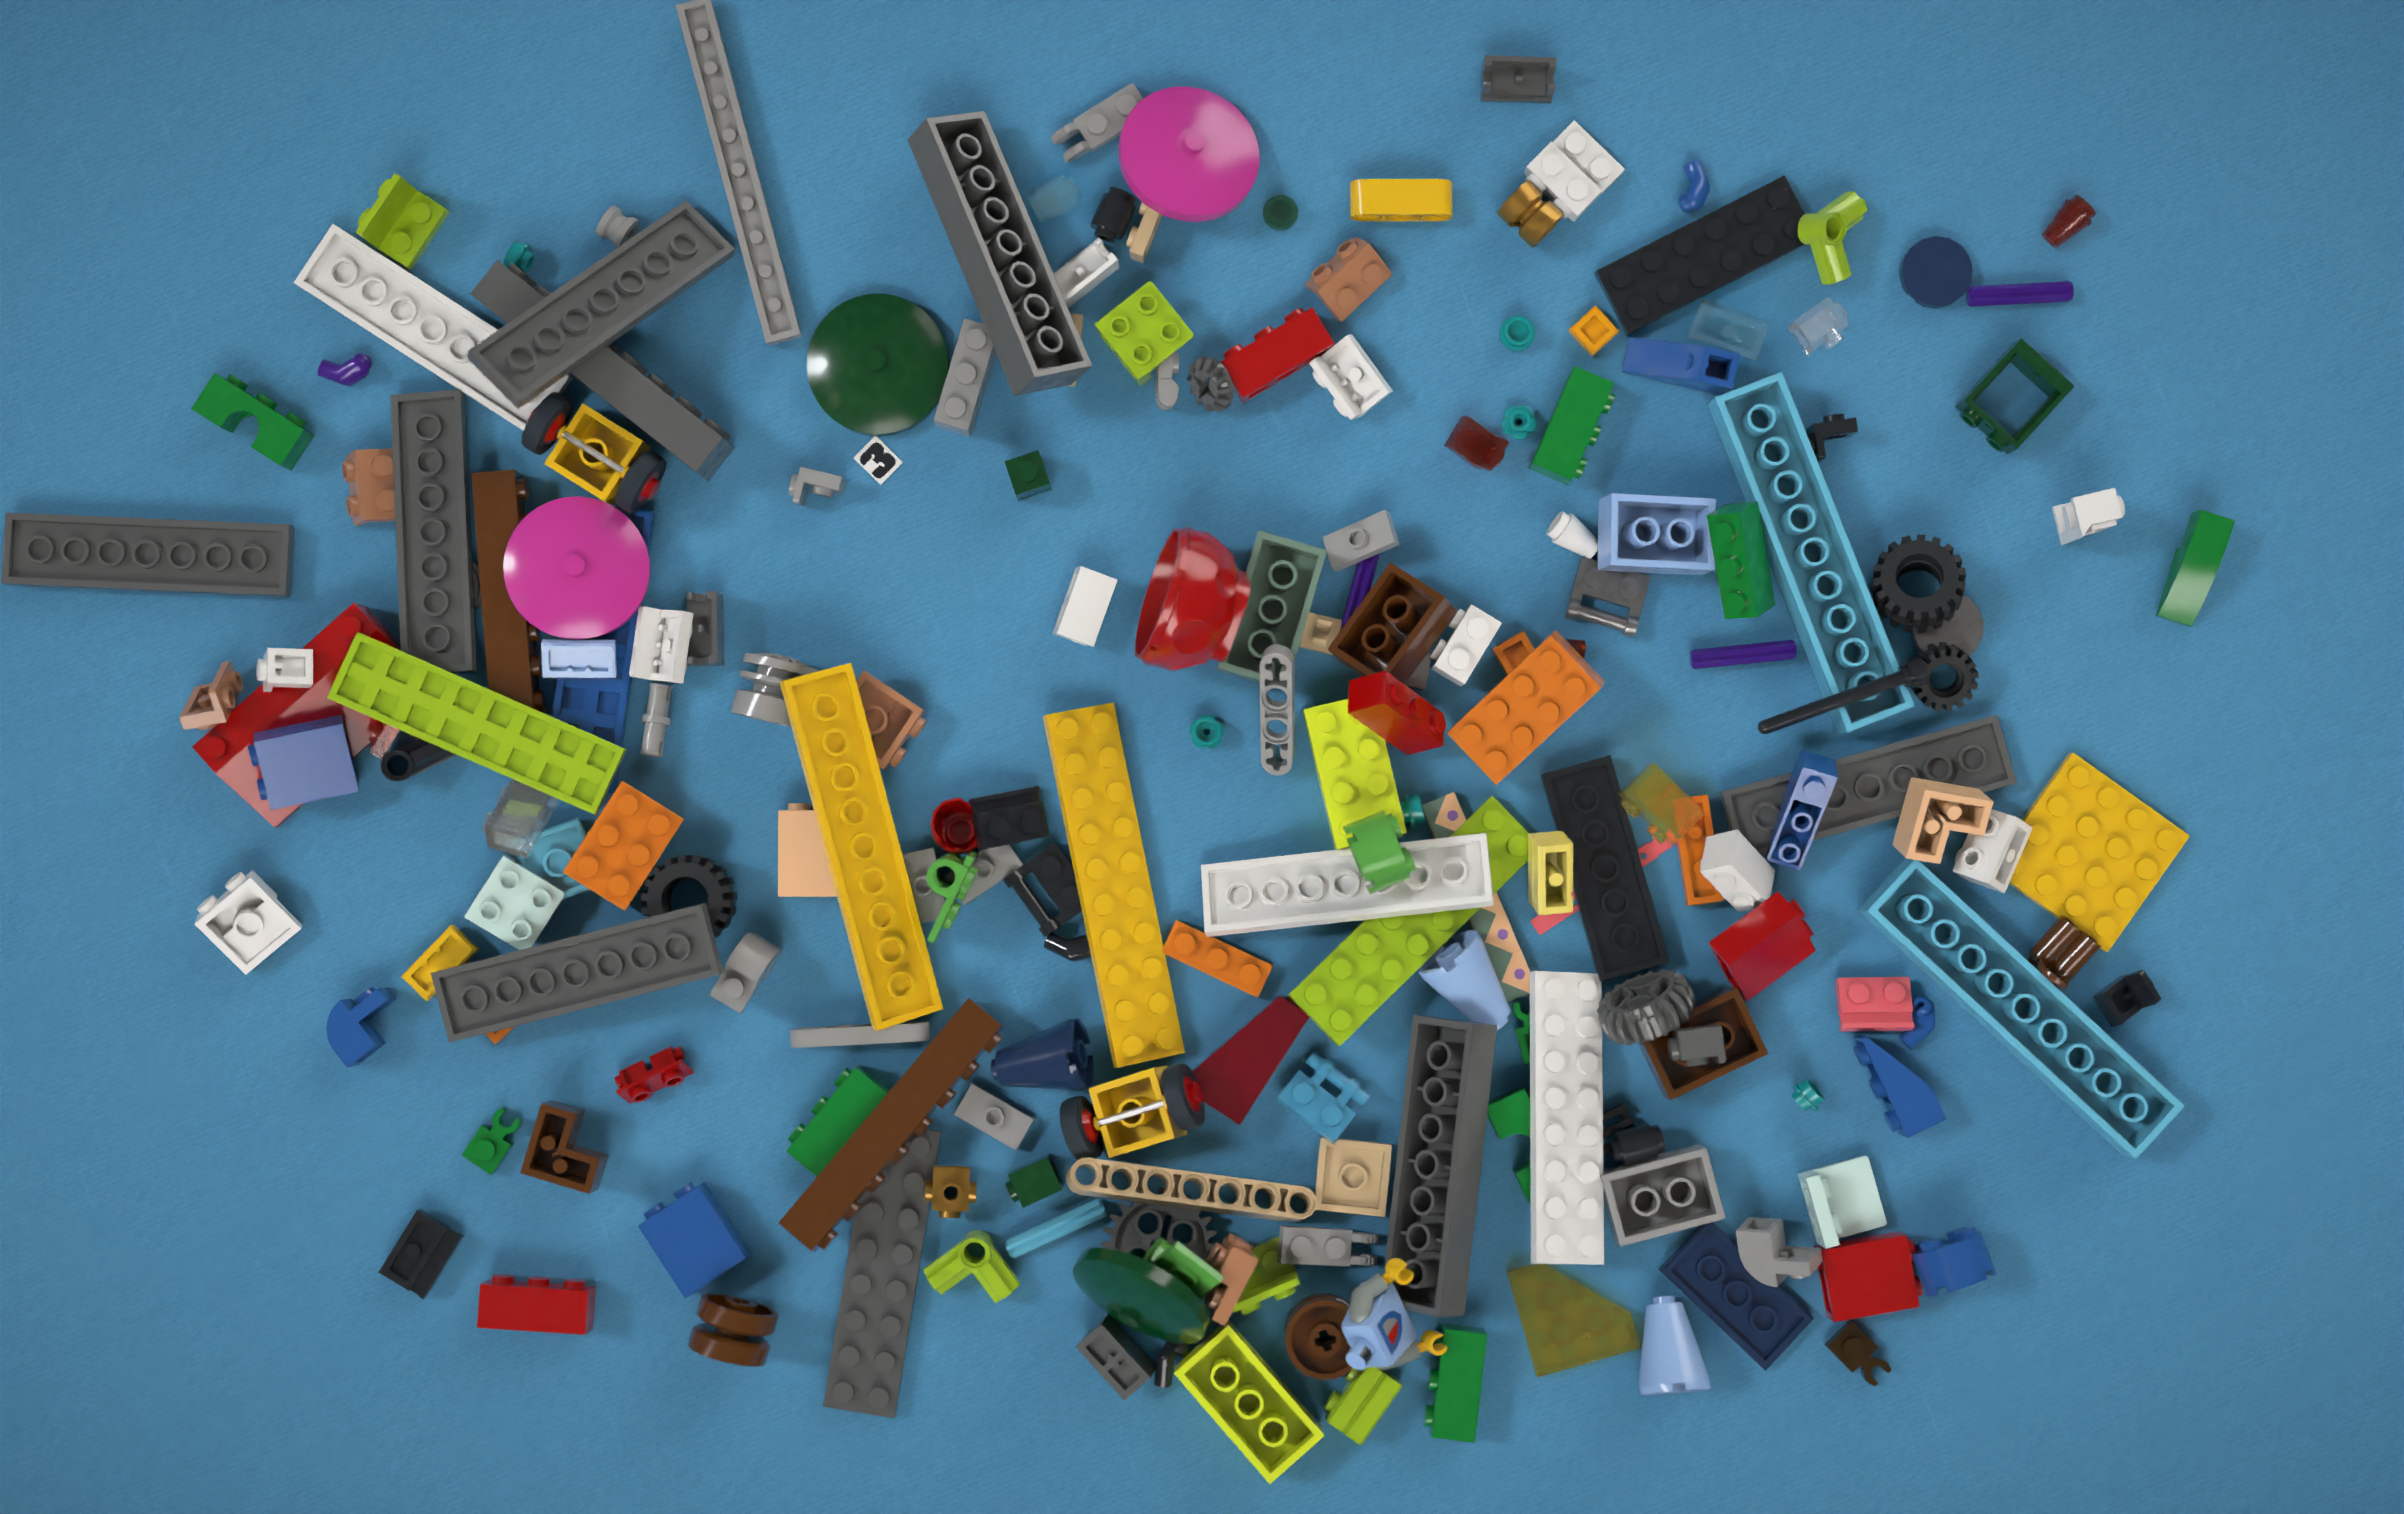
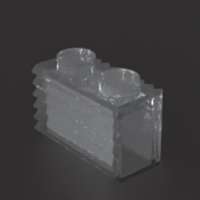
M512 779L509 786L504 785L498 795V804L494 812L489 811L484 818L482 831L486 834L487 846L490 849L495 848L497 851L502 850L504 853L509 852L511 855L515 854L518 857L528 858L558 805L557 798Z

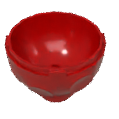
M1175 527L1160 552L1145 594L1134 643V656L1142 659V662L1146 665L1177 671L1205 664L1209 659L1224 662L1231 650L1247 606L1251 584L1247 573L1238 570L1232 553L1208 532H1202L1189 527L1184 529Z

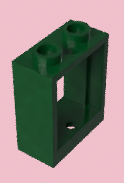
M2021 338L2004 352L1955 407L1961 412L1960 417L1967 425L1972 428L1978 427L1987 435L1986 440L1990 446L1999 452L2004 451L2009 454L2021 446L2075 386ZM2009 363H2012L2048 396L2013 436L2009 435L1974 403Z

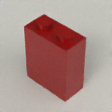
M1776 892L1708 942L1725 978L1733 987L1738 988L1746 1002L1816 951L1810 939L1814 933L1803 920L1805 913L1795 900L1791 899L1788 902L1779 892Z
M1895 1231L1839 1241L1840 1245L1827 1249L1821 1245L1814 1246L1815 1248H1821L1823 1262L1817 1268L1826 1317L1833 1322L1920 1307L1918 1297L1923 1295L1922 1284L1919 1276L1914 1275L1912 1254L1916 1252L1913 1241L1907 1239V1235Z

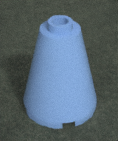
M1476 930L1458 933L1452 937L1455 943L1446 948L1442 945L1419 968L1421 971L1419 974L1425 982L1471 1022L1497 1025V1030H1499L1508 1022L1507 1016L1510 1013V1007L1483 940Z
M1675 1296L1654 1297L1653 1305L1646 1306L1638 1380L1639 1396L1679 1394L1711 1389V1381L1683 1303L1675 1302Z

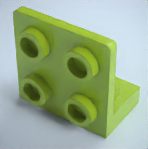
M395 173L391 179L388 178L382 183L378 190V198L373 206L367 208L361 214L356 233L407 269L412 270L450 212L419 192L402 176Z
M1151 281L1144 284L1094 324L1097 333L1140 387L1152 378L1150 373L1194 337L1193 332Z
M1279 1236L1253 1246L1252 1253L1259 1261L1232 1311L1233 1313L1241 1310L1242 1315L1248 1314L1261 1308L1262 1300L1272 1296L1276 1300H1280L1296 1292L1294 1287L1298 1286L1300 1281L1294 1264L1277 1262Z

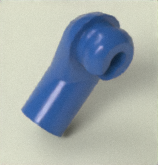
M1700 160L1692 161L1683 166L1690 186L1687 194L1681 195L1678 202L1682 211L1686 213L1701 209L1710 191V184Z
M1919 996L1912 1001V1019L1915 1027L1912 1031H1904L1899 1036L1901 1042L1910 1050L1935 1028L1934 1004L1924 996Z

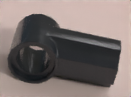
M419 738L385 754L381 760V770L387 779L399 782L410 779L414 775L457 756V754ZM396 755H401L408 761V770L404 775H398L392 770L391 762Z

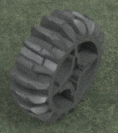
M1661 969L1656 973L1649 971L1644 975L1638 974L1635 978L1626 979V982L1621 985H1615L1614 990L1607 992L1604 995L1605 998L1601 999L1598 1003L1597 1013L1601 1027L1609 1040L1615 1041L1616 1044L1625 1043L1626 1045H1632L1635 1042L1643 1044L1648 1040L1655 1041L1657 1037L1662 1035L1667 1036V1033L1671 1030H1678L1680 1028L1679 1024L1686 1023L1689 1020L1688 1016L1695 1012L1694 1006L1696 1003L1692 988L1688 981L1685 980L1683 974H1678L1673 970L1667 972Z

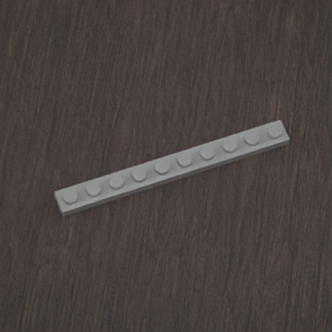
M692 0L676 5L678 17L766 344L770 346L800 338L802 333L712 0Z

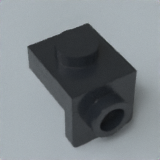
M1843 413L1823 417V422L1814 423L1806 429L1818 463L1826 458L1824 441L1851 437L1858 432L1856 417L1845 419Z
M2144 970L2119 976L2093 996L2111 1027L2122 1025L2142 1008L2155 1005L2161 1001V997L2155 989L2153 982Z

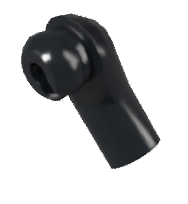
M1052 932L1045 939V949L1069 961L1077 962L1091 957L1087 935L1065 939Z
M1168 1341L1164 1343L1156 1358L1154 1384L1156 1386L1167 1388L1172 1385L1175 1355L1185 1357L1188 1354V1344Z

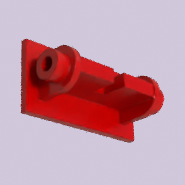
M669 1046L649 1056L653 1066L651 1070L647 1069L646 1063L643 1060L620 1070V1075L614 1077L619 1088L616 1090V1093L629 1104L639 1103L649 1099L653 1092L664 1087H673L683 1082L684 1077L693 1074L694 1071L683 1061L686 1059V1056L681 1046L676 1048Z

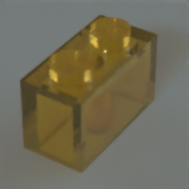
M1655 762L1647 764L1618 793L1624 799L1620 803L1622 807L1635 819L1640 815L1649 824L1646 828L1647 832L1660 844L1664 841L1668 845L1675 844L1705 814Z

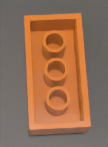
M1555 630L1455 723L1447 734L1497 785L1602 688L1605 681Z

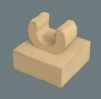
M1309 612L1299 648L1333 656L1327 649L1340 633L1342 620Z

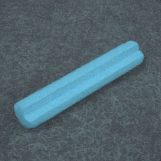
M1095 1199L1007 1239L1005 1247L1010 1257L1016 1258L1104 1218L1107 1211L1101 1199Z

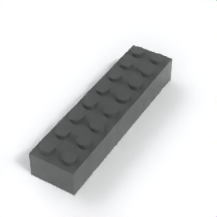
M985 111L926 118L907 140L1014 396L1072 385L1092 367V364Z
M497 260L470 294L506 323H509L551 293L540 284L536 289H533L537 283L512 262L506 267ZM613 342L570 372L707 481L712 478L735 449L727 442L730 435L709 417L702 422L700 418L703 414L681 395L674 400L672 396L675 392L653 373L645 377L644 375L648 370L625 351L617 355L616 353L620 348Z
M1413 1015L1384 1273H1386L1385 1267L1387 1262L1392 1258H1399L1408 1264L1405 1268L1414 1273L1413 1279L1406 1285L1392 1281L1405 1310L1436 1317L1464 1316L1497 1025L1435 1016Z

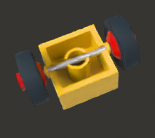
M552 392L546 396L529 416L522 434V445L531 452L542 455L559 439L546 459L545 465L612 506L617 504L632 514L638 512L657 493L666 469V460L650 451L651 447L644 441L583 403L568 427H566L573 411L572 401L557 392Z
M1184 1063L1167 1067V1065L1154 1067L1088 1088L1093 1106L1084 1096L1066 1099L1060 1106L1062 1133L1070 1152L1077 1160L1081 1158L1096 1159L1101 1156L1103 1141L1108 1157L1112 1158L1187 1135V1130L1202 1125L1205 1120V1107L1201 1088L1192 1070Z

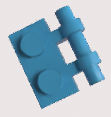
M1313 1052L1306 1063L1316 1070V1073L1310 1079L1299 1070L1277 1097V1101L1334 1145L1356 1117V1113L1346 1105L1351 1099H1354L1361 1106H1364L1371 1095L1361 1088L1362 1083L1354 1077L1349 1079L1336 1069V1063L1331 1059H1323L1316 1052ZM1326 1079L1342 1090L1337 1098L1321 1087Z

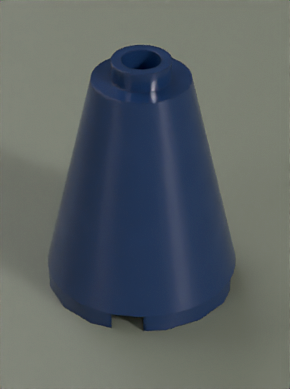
M1069 1019L997 1051L995 1059L991 1060L993 1078L999 1080L1001 1085L1006 1087L1080 1091L1092 1087L1094 1061L1093 1055L1087 1056L1085 1045L1090 1044V1040L1084 1024L1080 1019Z

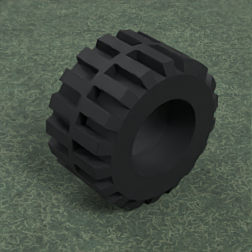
M1918 534L1917 540L1911 541L1910 535L1902 537L1901 544L1898 545L1894 541L1888 545V552L1882 551L1878 557V564H1875L1872 582L1875 607L1879 606V614L1883 619L1886 617L1890 618L1889 624L1896 628L1900 623L1904 625L1903 631L1911 633L1912 627H1919V633L1927 632L1928 626L1931 625L1934 630L1942 627L1943 620L1949 622L1954 617L1955 610H1959L1966 584L1965 568H1961L1962 559L1959 554L1953 556L1954 548L1948 543L1944 547L1940 546L1941 539L1934 536L1932 542L1926 541V535ZM1921 570L1933 575L1939 582L1940 589L1929 597L1915 598L1905 594L1897 585V580L1906 572Z
M680 855L675 858H668L663 861L661 866H656L651 871L653 874L650 878L645 879L643 885L646 886L645 893H641L640 900H644L645 908H641L643 916L651 917L673 911L671 906L672 891L684 879L698 880L706 889L708 895L707 911L715 938L721 935L723 929L728 928L731 924V921H729L731 915L736 913L737 907H734V900H738L737 892H734L732 885H735L732 877L726 875L727 870L723 866L717 865L710 858L695 855Z

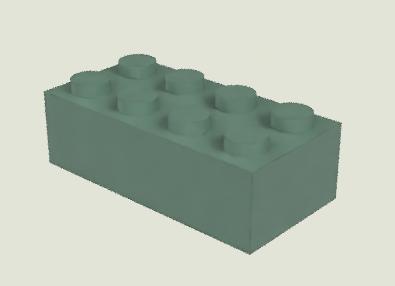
M1258 530L1246 570L1251 584L1247 606L1231 650L1224 662L1219 661L1217 671L1260 683L1259 666L1263 652L1267 647L1276 644L1289 648L1293 653L1295 662L1327 550ZM1273 658L1272 662L1275 664L1274 677L1279 676L1282 664H1280L1279 658Z

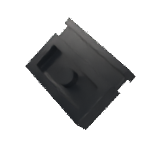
M1039 786L968 800L969 805L972 807V821L979 851L1049 837L1042 801L1040 802L1038 793L1040 791Z
M418 1209L378 1273L408 1291L411 1290L418 1294L421 1299H425L464 1235L450 1229V1226L425 1211Z

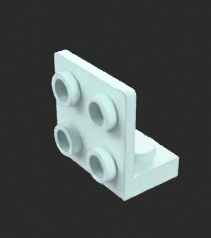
M505 852L464 917L521 950L533 946L565 893L563 890L517 864V858Z
M1863 1155L1797 1174L1816 1242L1825 1249L1840 1245L1839 1238L1879 1228L1887 1224L1867 1156Z

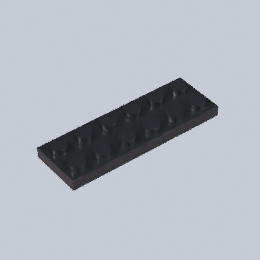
M1784 175L1596 270L1594 274L1626 336L1805 246L1800 241L1797 231L1800 218L1805 213Z
M1611 755L1540 774L1555 830L1563 831L1567 838L1573 842V893L1599 981L1668 963V955Z

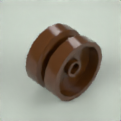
M703 1294L696 1314L705 1323L695 1325L692 1328L688 1347L698 1354L718 1361L750 1367L764 1366L770 1345L762 1336L774 1333L779 1313L768 1306L747 1299L724 1294Z
M1316 1293L1301 1299L1290 1310L1284 1326L1286 1350L1292 1363L1304 1375L1318 1380H1332L1349 1373L1353 1369L1346 1361V1355L1351 1348L1342 1332L1341 1325L1350 1307V1304L1344 1298L1331 1293ZM1327 1330L1330 1337L1327 1340H1320L1318 1338L1320 1337L1319 1331Z

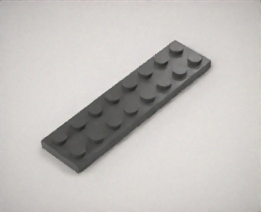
M684 201L468 351L467 359L519 409L733 257L735 248L687 201Z
M461 389L391 395L400 649L407 654L453 674L477 672L465 393Z
M5 512L1 583L24 586L290 597L294 526L290 524Z
M1998 716L1985 717L1836 759L1838 779L1813 840L1899 817L1911 777L1977 788L1983 793L2017 784ZM1792 772L1719 792L1730 831L1738 829L1761 855L1768 852L1788 780Z
M706 903L435 971L431 973L450 1043L717 976L724 972Z
M927 1129L921 1137L914 1134L906 1144L909 1151L896 1166L891 1162L882 1172L886 1177L882 1184L872 1194L867 1190L858 1201L862 1207L854 1216L823 1407L889 1418L896 1416L931 1203L925 1202L926 1180H933V1165H937L942 1131Z

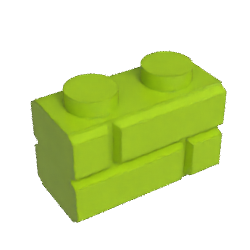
M1365 1367L1363 1370L1353 1368L1349 1373L1345 1374L1344 1378L1348 1380L1347 1384L1341 1392L1334 1390L1323 1407L1327 1410L1325 1414L1326 1421L1361 1446L1403 1387L1402 1382L1387 1370H1379L1376 1367Z

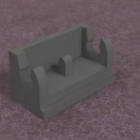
M1485 55L1481 70V101L1551 103L1555 91V83L1553 82L1557 57Z
M707 591L706 594L688 592L687 612L694 614L687 665L724 666L723 595L717 591Z
M1106 1314L1097 1326L1089 1330L1076 1345V1348L1124 1401L1150 1379L1155 1371L1156 1363L1117 1320L1109 1314Z

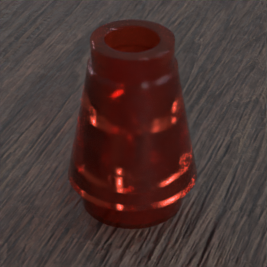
M2075 195L2071 200L2066 199L2041 235L2052 247L2057 249L2061 244H2064L2091 225V219L2096 215V212L2083 198Z

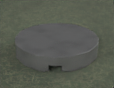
M1963 596L1959 610H1955L1954 617L1949 622L1943 620L1942 627L1934 630L1932 625L1928 626V630L1925 633H1919V627H1912L1910 634L1918 650L1922 649L1926 652L1929 650L1927 645L1933 643L1937 647L1939 642H1946L1949 646L1951 644L1957 645L1969 656L1980 644L1983 637L1984 621L1979 608L1970 598Z

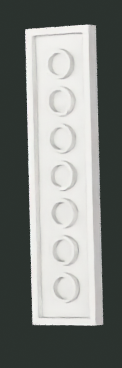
M334 224L331 225L294 281L299 287L451 385L461 389L462 392L523 431L530 414L542 400L552 392L563 394L573 379L569 375H565L517 409L467 359L468 351L498 330Z
M1486 833L1399 843L1401 848L1405 847L1406 850H1409L1416 870L1410 872V879L1369 894L1366 885L1372 882H1366L1364 876L1361 877L1350 848L1201 865L1205 934L1207 937L1494 906Z
M1530 972L1531 1264L1604 1265V1189L1600 1177L1603 1174L1602 1027L1597 1013L1598 1003L1602 999V981H1599L1598 974Z

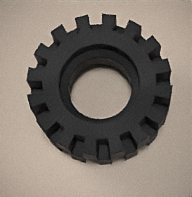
M1939 642L1937 647L1933 643L1927 645L1929 650L1926 652L1920 649L1917 654L1926 668L1929 683L1917 688L1910 686L1918 699L1928 708L1931 706L1936 711H1940L1941 708H1944L1946 711H1952V705L1955 704L1960 708L1964 706L1962 700L1965 697L1970 701L1973 697L1970 692L1971 689L1977 690L1978 687L1975 678H1979L1978 671L1974 668L1976 667L1974 661L1957 645L1951 644L1949 646L1946 642ZM1948 664L1953 666L1956 670V678L1953 684L1945 689L1934 688L1930 683L1931 672L1939 665Z

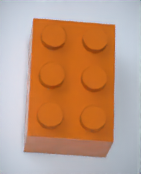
M621 781L562 873L626 911L684 819L629 784Z

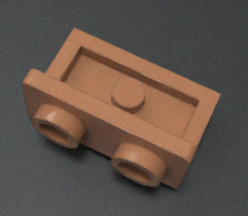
M1357 237L1342 243L1336 251L1337 254L1327 263L1315 268L1311 273V278L1305 283L1308 290L1315 293L1334 318L1340 322L1347 318L1393 275L1370 243Z
M393 449L352 451L346 456V461L342 463V475L344 481L349 482L350 496H347L346 507L348 516L353 517L354 526H363L368 522L395 521Z
M231 661L222 662L212 683L194 687L179 716L183 730L192 728L207 730L215 727L218 723L227 722L240 693L243 691L242 677L238 671H234Z

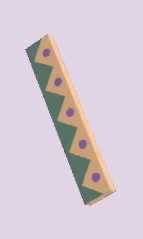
M1455 792L1421 805L1434 839L1450 837L1466 821ZM1496 892L1493 895L1494 906L1481 907L1469 919L1472 930H1476L1483 940L1508 1003L1530 993V970Z

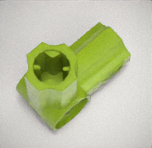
M1855 191L1843 193L1817 213L1804 214L1798 223V237L1804 245L1811 246L1819 276L1824 285L1843 281L1852 275L1842 241L1846 231L1863 220L1864 213L1868 211L1865 199L1860 198Z
M981 1230L969 1232L962 1241L923 1269L929 1283L941 1295L971 1273L975 1275L995 1303L1006 1298L1021 1284L994 1247L991 1236ZM974 1242L979 1243L984 1247L985 1254L981 1257H974L968 1252L967 1245Z

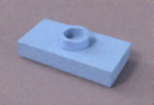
M543 639L541 642L543 677L616 678V640Z

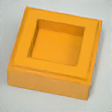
M1595 305L1568 332L1593 357L1619 333V330Z

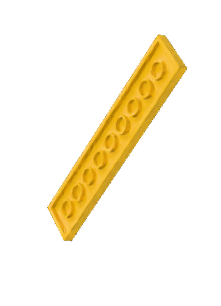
M852 663L779 681L871 1025L874 1030L878 1031L942 1010L941 998Z
M1114 702L1046 714L1043 716L1113 1067L1119 1068L1185 1053L1166 956L1162 950L1163 942Z

